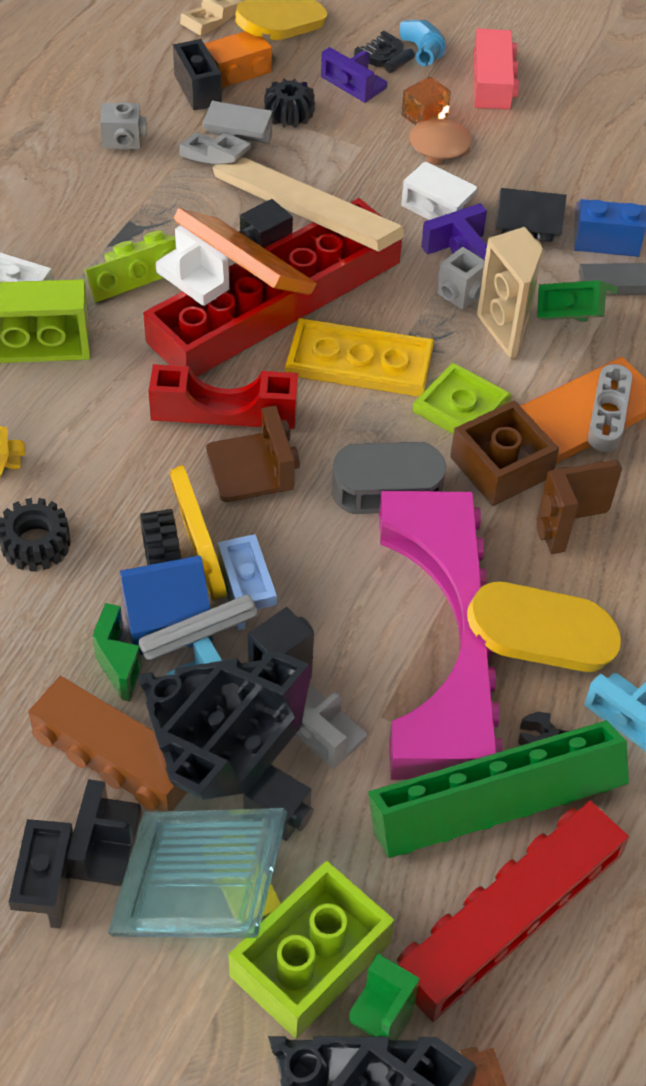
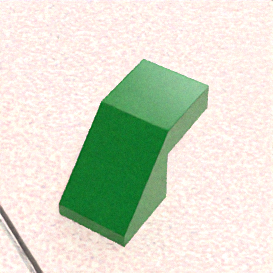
M105 603L92 634L95 658L121 700L130 702L138 675L142 669L140 646L119 641L123 631L121 606Z

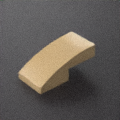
M202 0L201 7L181 13L180 24L200 36L230 20L236 13L238 3L242 1Z

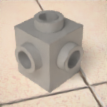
M102 103L100 120L102 147L124 150L140 149L141 136H147L146 116H141L140 103Z
M464 247L457 250L440 264L437 293L462 310L473 301H479L485 260Z

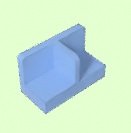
M256 534L217 542L218 563L224 579L228 602L244 595H250L257 610L277 605V595ZM246 621L236 625L238 631L246 629Z

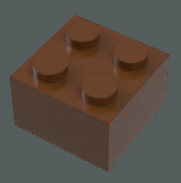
M514 400L454 428L450 458L490 504L495 506L546 481L548 471L555 469L559 447Z

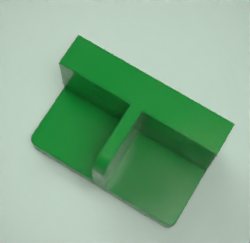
M601 280L539 284L537 318L542 320L574 319L580 322H587L589 318L605 317L606 295L617 294L618 287Z
M377 954L368 968L366 986L350 1010L349 1020L351 1024L372 1037H389L390 1040H398L413 1015L420 978L382 955Z

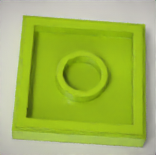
M452 362L413 403L412 412L454 434V428L509 403L512 394Z

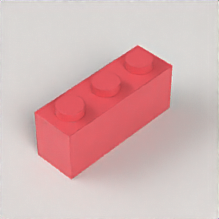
M476 28L473 52L474 108L511 109L512 97H518L519 79H516L518 73V61H516L517 43H512V30Z

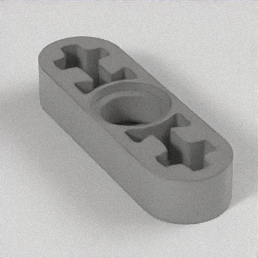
M611 364L605 366L600 372L589 426L588 442L594 449L601 452H610L617 449L622 438L632 383V374L624 366ZM612 381L618 382L617 391L610 389ZM611 403L616 405L619 410L609 412L604 410L601 405ZM603 425L610 426L608 436L602 434Z

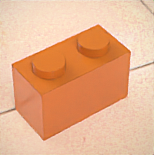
M244 31L204 43L221 72L222 88L272 72V46L263 36L257 37Z

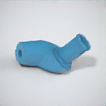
M404 20L400 22L401 40L414 42L419 48L416 53L418 64L427 67V64L430 66L434 60L442 58L446 51V40L428 20Z

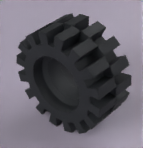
M32 498L25 499L26 505L21 506L19 501L13 503L14 511L6 508L3 511L4 518L0 517V546L3 556H6L7 562L11 565L16 562L17 569L24 570L25 565H29L30 571H37L36 565L41 564L43 570L50 568L49 561L51 560L57 565L61 562L60 555L66 557L68 546L71 543L68 520L65 517L64 510L62 508L58 509L57 504L53 501L46 506V500L43 498H39L37 504H33ZM32 529H43L49 532L37 540L20 538L23 533Z
M172 509L140 513L147 565L181 559L179 538Z

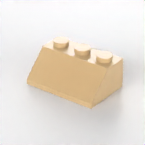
M526 227L488 238L477 310L478 318L510 360L517 358L529 326L531 310L534 306L535 289L538 283L540 262L543 257L541 243L531 235Z

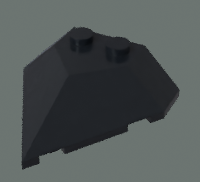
M276 651L264 653L262 660L240 663L238 658L175 668L174 675L155 677L153 672L139 674L138 679L147 699V709L159 748L166 762V772L172 785L202 800L248 793L301 728L312 673L310 664Z
M268 1036L272 1053L276 1057L281 1086H472L478 1069L476 1064L437 1037H418V1040H390L389 1037L313 1036V1040H289L286 1036Z

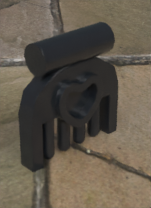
M384 30L380 36L376 37V40H371L372 44L366 43V47H356L354 55H357L365 50L369 53V64L378 67L385 66L386 71L392 73L415 57V53L411 48L403 51L404 43Z

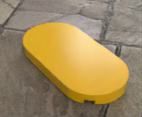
M245 0L238 3L235 20L243 30L254 36L262 37L263 33L270 35L269 39L283 40L322 28L327 17V10L316 0Z
M184 465L170 469L169 476L195 556L201 555L208 594L211 600L213 599L214 601L227 597L224 579L202 513Z
M492 582L482 586L468 606L467 617L471 630L476 637L480 634L487 641L485 643L486 647L502 656L577 671L596 672L609 664L620 650V632L612 617L599 605L584 598L508 582Z

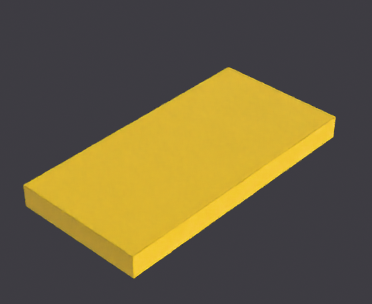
M299 318L285 365V372L298 373L299 378L419 397L425 391L435 339Z

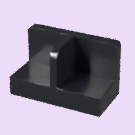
M91 779L87 781L66 859L70 878L121 886L124 883L141 815V805L139 803L108 799L106 783L104 781Z
M27 819L9 897L10 910L46 913L51 928H61L70 883L66 857L73 835L72 823Z

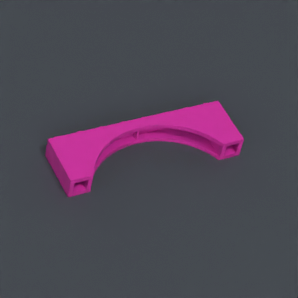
M381 491L379 508L380 545L409 558L436 582L448 599L454 612L460 638L458 659L444 684L421 706L391 722L389 738L391 780H408L503 751L502 739L495 738L494 727L499 725L498 702H491V692H495L496 671L495 667H488L487 658L492 657L493 651L485 646L487 641L480 634L476 637L470 628L467 617L469 603L477 591L487 584L486 569L479 568V561L483 560L484 554L483 538L476 537V530H480L481 511L480 507H474L472 492Z

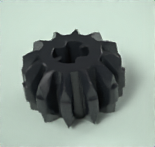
M283 78L281 83L272 82L271 87L266 88L264 110L272 111L273 124L282 123L283 127L292 125L295 128L298 123L307 124L308 119L312 118L313 112H315L313 89L307 86V82L298 83L296 78L292 81H287Z

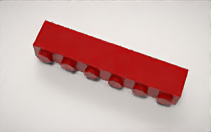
M591 800L579 810H576L574 807L569 809L556 825L558 828L549 836L545 833L537 836L528 846L527 854L518 862L511 859L505 863L495 876L496 881L486 889L482 886L477 887L465 899L463 909L454 916L450 913L444 915L432 927L430 931L432 935L420 945L416 941L411 943L398 956V966L420 978L415 1004L432 1022L437 1020L622 857L629 835Z

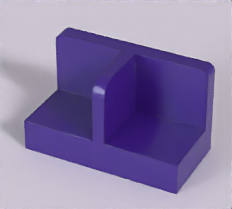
M331 47L322 51L321 78L360 101L366 103L387 89L388 82L368 69L369 53L365 50L351 59Z

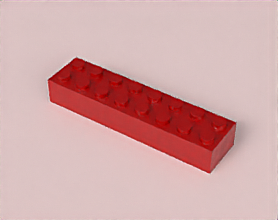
M357 198L354 201L350 202L353 205H356L362 209H365L369 212L381 216L360 198ZM312 222L264 248L316 282L317 284L312 294L273 288L235 263L228 267L229 290L205 306L182 291L144 311L146 343L169 365L189 366L192 372L199 376L298 321L299 318L305 317L398 265L401 257L402 239L378 252Z

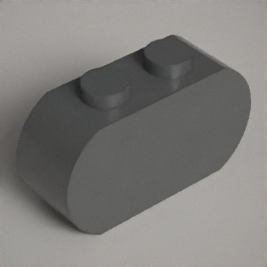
M426 442L349 444L342 448L335 456L333 462L332 495L335 502L343 510L351 514L379 513L381 491L442 492L446 463L442 454Z

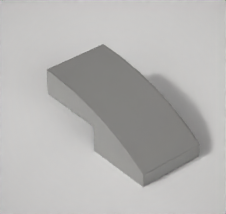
M195 132L180 144L179 155L198 162L225 164L238 160L251 148V143L225 132L216 139Z

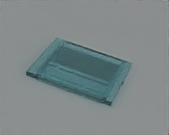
M285 809L144 812L108 933L112 937L258 938L287 812Z

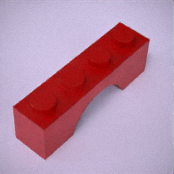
M152 365L148 390L151 421L262 427V408L276 406L280 419H286L289 429H295L298 373L261 371L252 383L239 388L226 389L211 386L201 381L189 366Z

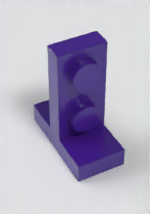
M479 203L425 221L423 223L422 249L429 255L449 247L451 252L455 253L464 247L485 260L487 245L480 237L484 236L487 210Z

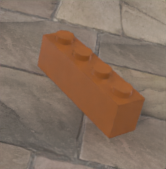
M61 675L28 711L32 734L37 741L46 747L55 746L65 752L68 759L80 768L87 766L99 773L102 780L110 787L125 789L133 794L138 803L151 811L157 809L169 816L187 794L186 791L172 785L165 768L167 767L153 730Z

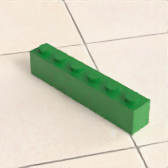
M605 720L368 791L374 835L388 858H392L398 855H406L414 850L440 842H448L456 837L472 832L487 830L495 825L514 819L529 817L534 813L559 805H568L573 801L598 793L609 792L611 789L629 784L627 741Z

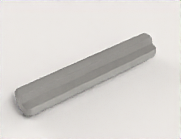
M244 595L139 639V645L146 660L150 661L255 618L257 616V609L250 595Z

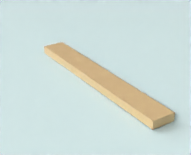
M241 156L235 162L213 166L216 178L266 201L273 199L284 209L378 252L404 237L402 225Z

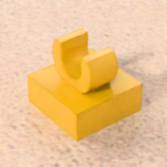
M0 426L1 478L4 467L20 469V456H25V442L17 439L8 441V427Z

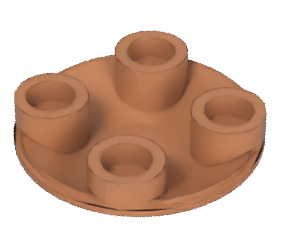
M440 118L428 119L412 128L410 144L416 151L426 156L425 160L428 163L439 165L445 159L467 155L470 151L471 136L464 126L455 121Z

